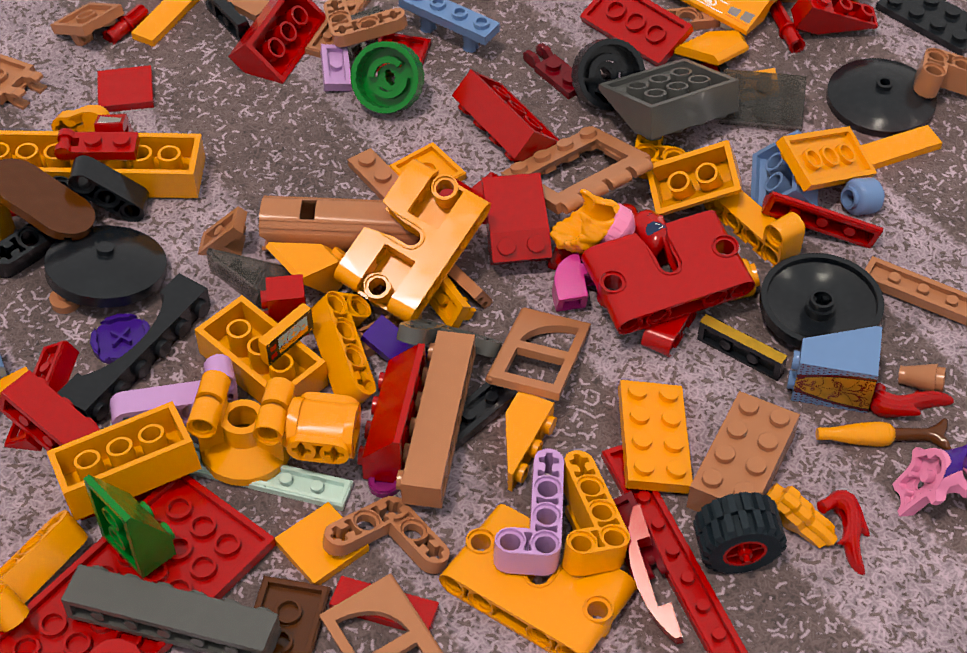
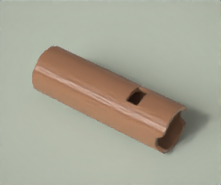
M264 195L260 205L259 236L266 239L265 245L262 246V251L270 252L265 247L268 242L322 244L331 249L336 246L347 253L364 227L391 235L410 246L417 244L420 238L405 230L385 210L387 206L383 203V200Z

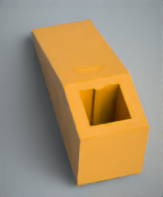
M518 391L508 407L505 416L507 484L509 491H513L518 482L523 483L529 472L530 466L528 464L531 458H534L535 454L542 450V439L545 434H552L557 423V417H554L553 402Z

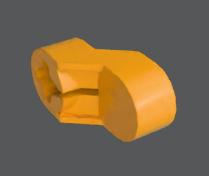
M86 105L76 110L62 111L52 121V130L59 131L62 128H69L74 132H95L94 123L97 116L109 115L110 113L100 105Z

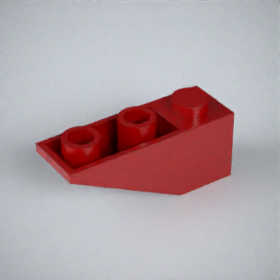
M798 0L791 8L795 28L814 34L867 30L878 27L874 8L868 4H861L851 0Z

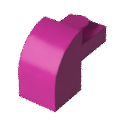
M579 253L572 254L563 259L555 271L552 298L556 312L586 308L588 300L586 286L595 285L584 264L581 263Z

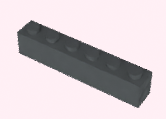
M79 564L61 599L68 618L203 653H273L281 634L279 616L268 608H252L241 605L233 599L225 598L220 600L208 597L203 592L197 590L188 592L176 589L165 582L153 583L142 580L133 574L121 575L109 572L106 568L97 565L89 567Z

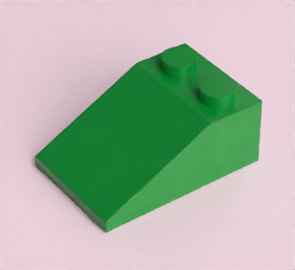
M87 475L83 478L102 536L142 578L176 554L173 539H175L173 531L165 522L158 523L154 518L153 511L144 501L139 503L130 493L94 476Z

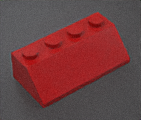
M270 0L228 57L246 74L283 84L304 55L306 46L325 21L326 15L312 0Z
M470 69L452 94L459 102L458 108L465 114L474 118L473 123L481 130L487 131L490 134L488 137L490 141L499 147H503L506 150L505 156L514 163L524 161L532 157L535 152L545 150L557 144L560 140L502 83Z
M418 343L388 361L386 371L380 372L378 380V391L380 393L379 396L373 397L371 406L373 419L372 421L367 420L364 439L367 440L366 445L359 447L357 464L362 465L363 479L373 477L375 481L393 483L397 479L398 471L404 470V445L411 442L412 436H409L410 421L412 417H417L418 413L415 409L416 396L418 391L423 392L424 389L421 380L423 368L426 367L425 344Z

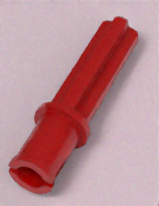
M777 0L772 4L769 11L779 28V36L785 40L791 53H799L805 48V41L799 34V29L795 28L794 22L791 21L780 0Z

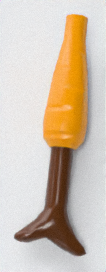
M946 418L928 428H894L890 423L878 421L847 424L837 427H817L815 433L816 440H832L860 446L884 447L890 446L894 441H929L940 449H951L950 442L945 437L948 427V420Z

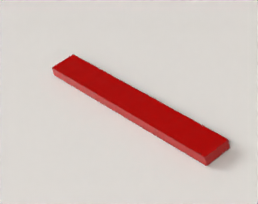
M622 445L602 451L601 457L620 493L623 495L632 491L638 504H640L645 520L668 569V573L665 576L706 653H748L659 491L625 488Z

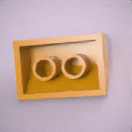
M729 140L652 163L653 169L647 172L655 212L658 215L664 216L742 192V180L736 156Z

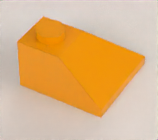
M268 242L265 246L291 275L303 274L304 285L325 294L329 291L338 292L343 285L333 277L338 264L346 254L340 248L335 246L331 249L322 244Z

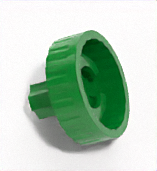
M381 41L368 45L357 55L351 69V85L355 96L366 108L377 113H396L411 107L418 100L423 90L425 73L422 62L411 48L398 42ZM385 64L384 66H382V67L379 69L378 74H377V77H375L376 71L378 70V68H379L381 65Z

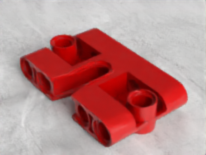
M708 210L665 223L666 236H663L662 240L668 264L673 272H666L660 267L653 252L636 233L594 245L583 252L581 260L598 290L597 301L607 309L619 334H629L743 297L754 289L755 282L738 253V241L733 236L728 235L715 211Z

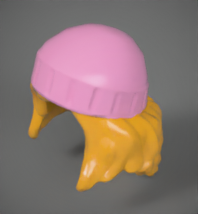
M581 189L580 193L584 199L583 206L573 211L570 217L558 221L552 227L550 236L558 249H566L573 253L583 254L585 250L594 245L635 233V218L632 211L624 205L611 199L596 196L586 189Z

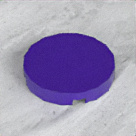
M130 313L107 317L100 322L101 325L97 329L94 328L90 339L91 348L94 355L100 361L110 364L132 349L145 336L150 326L144 319L142 321L137 318V315Z

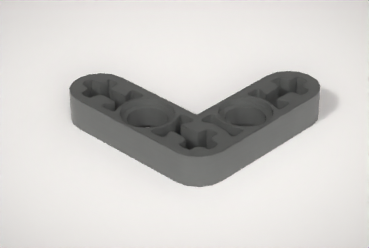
M427 319L401 322L396 336L397 340L408 344L417 345L422 343L427 345L430 342L435 343L437 331L474 334L476 354L492 358L497 357L502 346V342Z

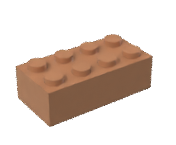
M739 391L690 485L686 507L699 512L704 505L711 503L712 500L732 493L757 492L761 493V495H766L795 437L800 414Z

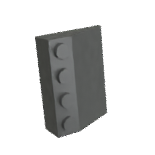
M686 58L599 84L600 92L634 132L644 136L645 139L652 141L659 140L662 136L670 133H681L688 127L702 126L705 122L713 119H723L728 114L738 111L739 80Z

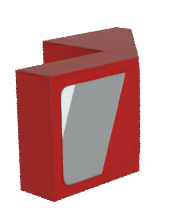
M127 114L98 115L94 123L95 132H134Z

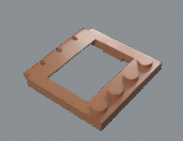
M594 126L582 128L579 133L569 138L559 140L557 144L545 150L535 152L532 157L524 161L513 163L510 168L502 171L501 175L548 174L556 170L559 164L571 162L579 158L581 153L599 149L605 155L617 160L618 162L559 193L542 184L546 208L556 214L562 212L569 214L583 206L584 199L580 193L581 189H586L592 194L601 197L609 193V189L614 190L630 182L632 177L637 178L653 169V164L649 154Z

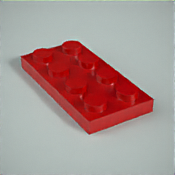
M593 0L580 15L582 22L608 38L620 39L631 44L643 59L656 67L666 64L673 56L674 49L683 44L694 31L692 24L650 0Z

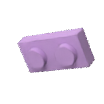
M321 44L320 56L324 91H351L348 46L337 47L334 44Z

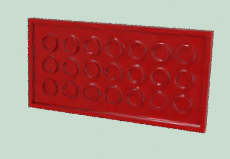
M186 475L157 487L143 501L151 508L155 516L154 518L158 523L165 522L175 535L173 544L176 554L142 578L104 537L100 538L26 605L30 609L29 614L18 626L10 631H0V653H89L96 645L109 639L128 640L135 644L141 653H166L173 646L172 644L68 618L61 599L78 565L81 564L89 567L97 565L106 568L109 572L121 575L133 574L145 581L153 583L165 582L176 589L188 592L197 590L203 592L208 597L221 599L276 546L275 537L191 476Z

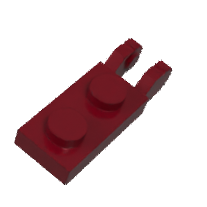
M540 43L535 48L536 53H533L531 50L523 53L524 61L534 69V72L568 100L577 95L572 84V67L557 55H553L548 46Z

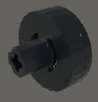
M614 38L601 39L588 43L579 51L572 65L571 78L576 94L588 106L599 110H615L600 92L599 84L617 79L619 72H621V78L644 71L645 66L639 52L628 42Z

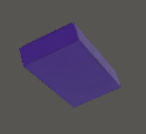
M383 315L361 336V340L387 362L415 346L397 340L398 327Z

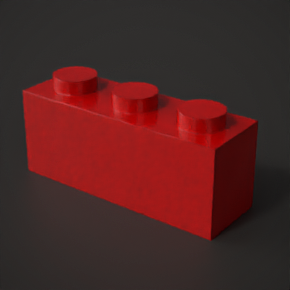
M30 370L1 391L0 411L47 451L101 430L92 418L85 417L74 407L68 398L61 397L50 387L44 378L37 377Z

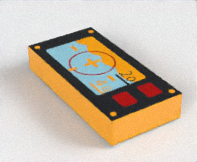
M304 303L300 304L258 339L261 361L270 366L314 329L312 310Z

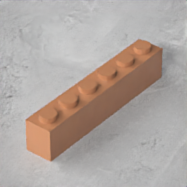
M437 331L435 343H429L427 359L430 361L429 367L423 368L421 380L424 389L423 392L418 391L416 396L415 409L418 413L417 417L411 418L409 426V436H412L410 443H405L403 463H405L404 470L398 471L396 479V489L401 490L402 504L442 509L476 356L474 334Z

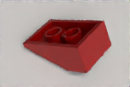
M540 173L481 178L483 199L491 203L490 211L485 218L490 266L551 259L550 230Z

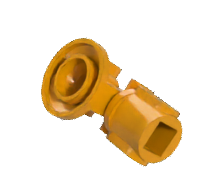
M209 370L202 375L186 428L191 435L198 438L202 464L215 479L230 485L249 486L252 482L268 481L281 472L280 468L284 464L287 465L290 456L301 461L327 464H343L348 459L355 458L361 428V405L355 398L320 392H306L297 397L294 396L295 386L291 381L282 377H274L267 381L261 405L247 399L229 403L227 394L231 384L230 378L218 370Z

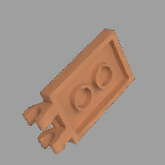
M0 54V105L9 101L13 106L24 110L30 104V101L22 98L26 94L24 89L27 86L32 91L40 94L47 88V85L39 82L44 77L43 74L35 71L32 64Z

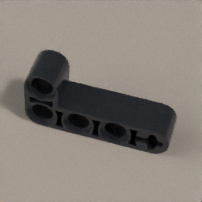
M53 177L69 188L67 177ZM28 223L0 241V278H11L45 257L47 250L58 239L46 235ZM34 243L35 245L28 246L27 244Z

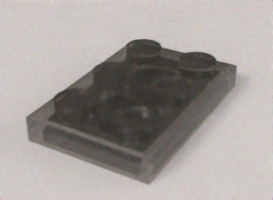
M724 69L723 74L739 80L738 111L728 114L723 119H719V124L792 131L802 130L807 76Z

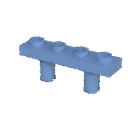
M399 0V7L420 16V30L422 32L432 33L437 27L436 24L462 35V48L469 53H473L479 48L478 43L486 45L500 32L499 22L450 0Z

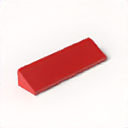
M774 191L763 199L761 212L763 214L779 219L789 212H795L804 222L805 228L866 248H872L883 232L882 227Z
M67 340L45 346L42 349L33 373L37 377L44 378L57 393L68 383L79 351ZM14 422L12 423L4 447L42 451L43 447Z

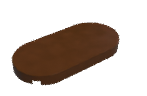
M20 159L0 160V204L55 239L64 240L66 237L72 238V240H79L91 232L95 221V212L86 199L30 162Z

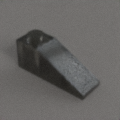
M208 248L206 252L210 271L260 309H262L260 291L266 290L265 278L291 275L280 264Z

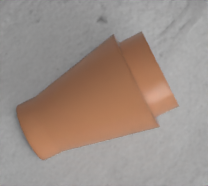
M938 364L900 365L898 384L907 385L922 391L943 392L946 367H938Z

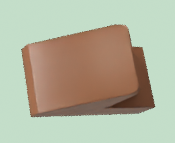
M238 206L204 231L198 254L241 257L246 238L244 233L246 231L245 221L248 212Z

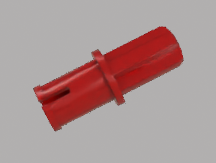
M138 4L127 14L118 17L116 23L103 31L104 39L115 45L126 34L131 33L148 16L147 8L142 4Z

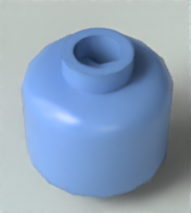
M855 178L849 180L844 185L840 199L843 207L851 215H868L876 213L882 208L885 192L881 183L875 178Z

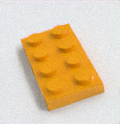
M850 126L783 136L775 142L780 150L782 159L788 164L794 174L796 183L802 188L803 192L842 185L855 178L873 177L877 174Z
M620 380L618 397L625 488L689 494L693 478L682 386Z

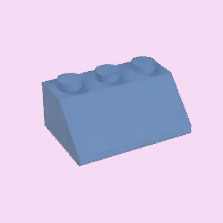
M797 129L788 135L801 134V132ZM775 142L753 154L751 198L762 207L764 197L774 191L818 206V189L803 192L802 188L796 183L794 174L788 164L782 159L780 150Z

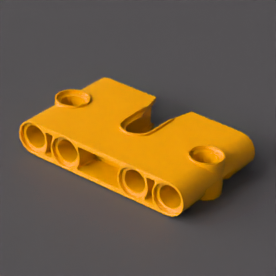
M413 159L383 199V203L387 206L385 210L405 230L420 238L419 242L410 246L391 235L364 227L338 264L333 276L335 280L368 299L373 306L385 309L404 322L418 319L487 217L491 208L490 202L458 185L453 176L441 175L420 161ZM443 189L453 190V193L449 196L443 197L439 195ZM381 285L386 287L383 294H372L375 287Z
M505 504L497 505L479 528L473 529L467 534L466 544L439 576L440 584L453 596L549 653H591L599 640L609 634L612 622L636 591L635 580L621 569L586 576H574L567 573L563 569L562 564L543 584L532 583L536 575L501 572L495 567L493 562L494 541L497 532L506 527L529 528L530 518ZM591 616H599L602 617V619H595Z

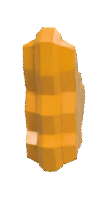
M777 482L769 489L766 495L775 501L783 527L797 533L819 549L823 546L835 544L837 541L835 526L815 510L813 504L805 499L793 486L783 488Z

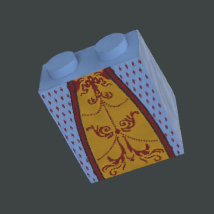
M873 326L803 338L800 351L794 350L791 369L794 370H789L787 389H792L791 400L867 413L879 374L883 327Z

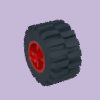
M757 492L728 494L704 505L701 511L696 513L695 520H693L702 562L705 564V567L713 569L717 573H745L760 569L782 555L781 552L785 551L787 547V539L777 505L768 495H761V493Z

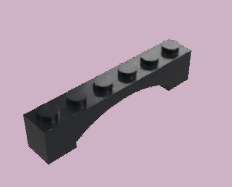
M180 273L176 275L160 291L162 307L155 322L132 349L99 370L83 376L77 373L57 393L61 397L68 398L74 407L85 417H90L95 422L104 420L110 410L109 403L111 397L118 392L130 390L131 386L139 378H145L149 374L151 366L159 358L166 357L170 352L171 346L179 338H184L189 333L194 322L208 314L211 304L207 287Z

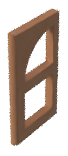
M521 308L485 381L488 384L559 401L586 341L591 323L529 308ZM546 333L576 335L568 352L526 342L531 337ZM516 355L562 366L554 384L508 373V370Z
M392 574L386 575L319 615L341 653H355L338 624L347 619L364 615L389 618L400 624L407 631L373 653H406L416 646L421 653H443Z

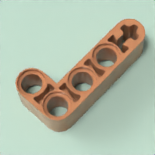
M938 48L926 49L915 75L914 91L924 98L936 97L940 88L967 96V57Z

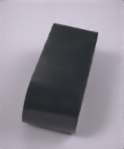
M82 155L74 159L68 178V186L71 190L125 221L139 222L143 220L149 199V192L145 187L90 156Z

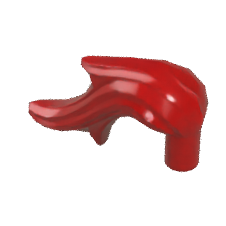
M877 383L870 402V409L875 415L883 418L918 416L921 414L920 410L948 406L953 404L954 400L948 394L938 391L919 392L917 390L915 393L907 395H895L887 392L885 385Z
M847 490L833 491L829 496L817 502V509L822 514L833 510L839 516L843 525V534L837 544L843 545L846 558L853 570L860 575H865L860 550V535L862 533L864 536L869 537L870 532L862 509L854 494Z

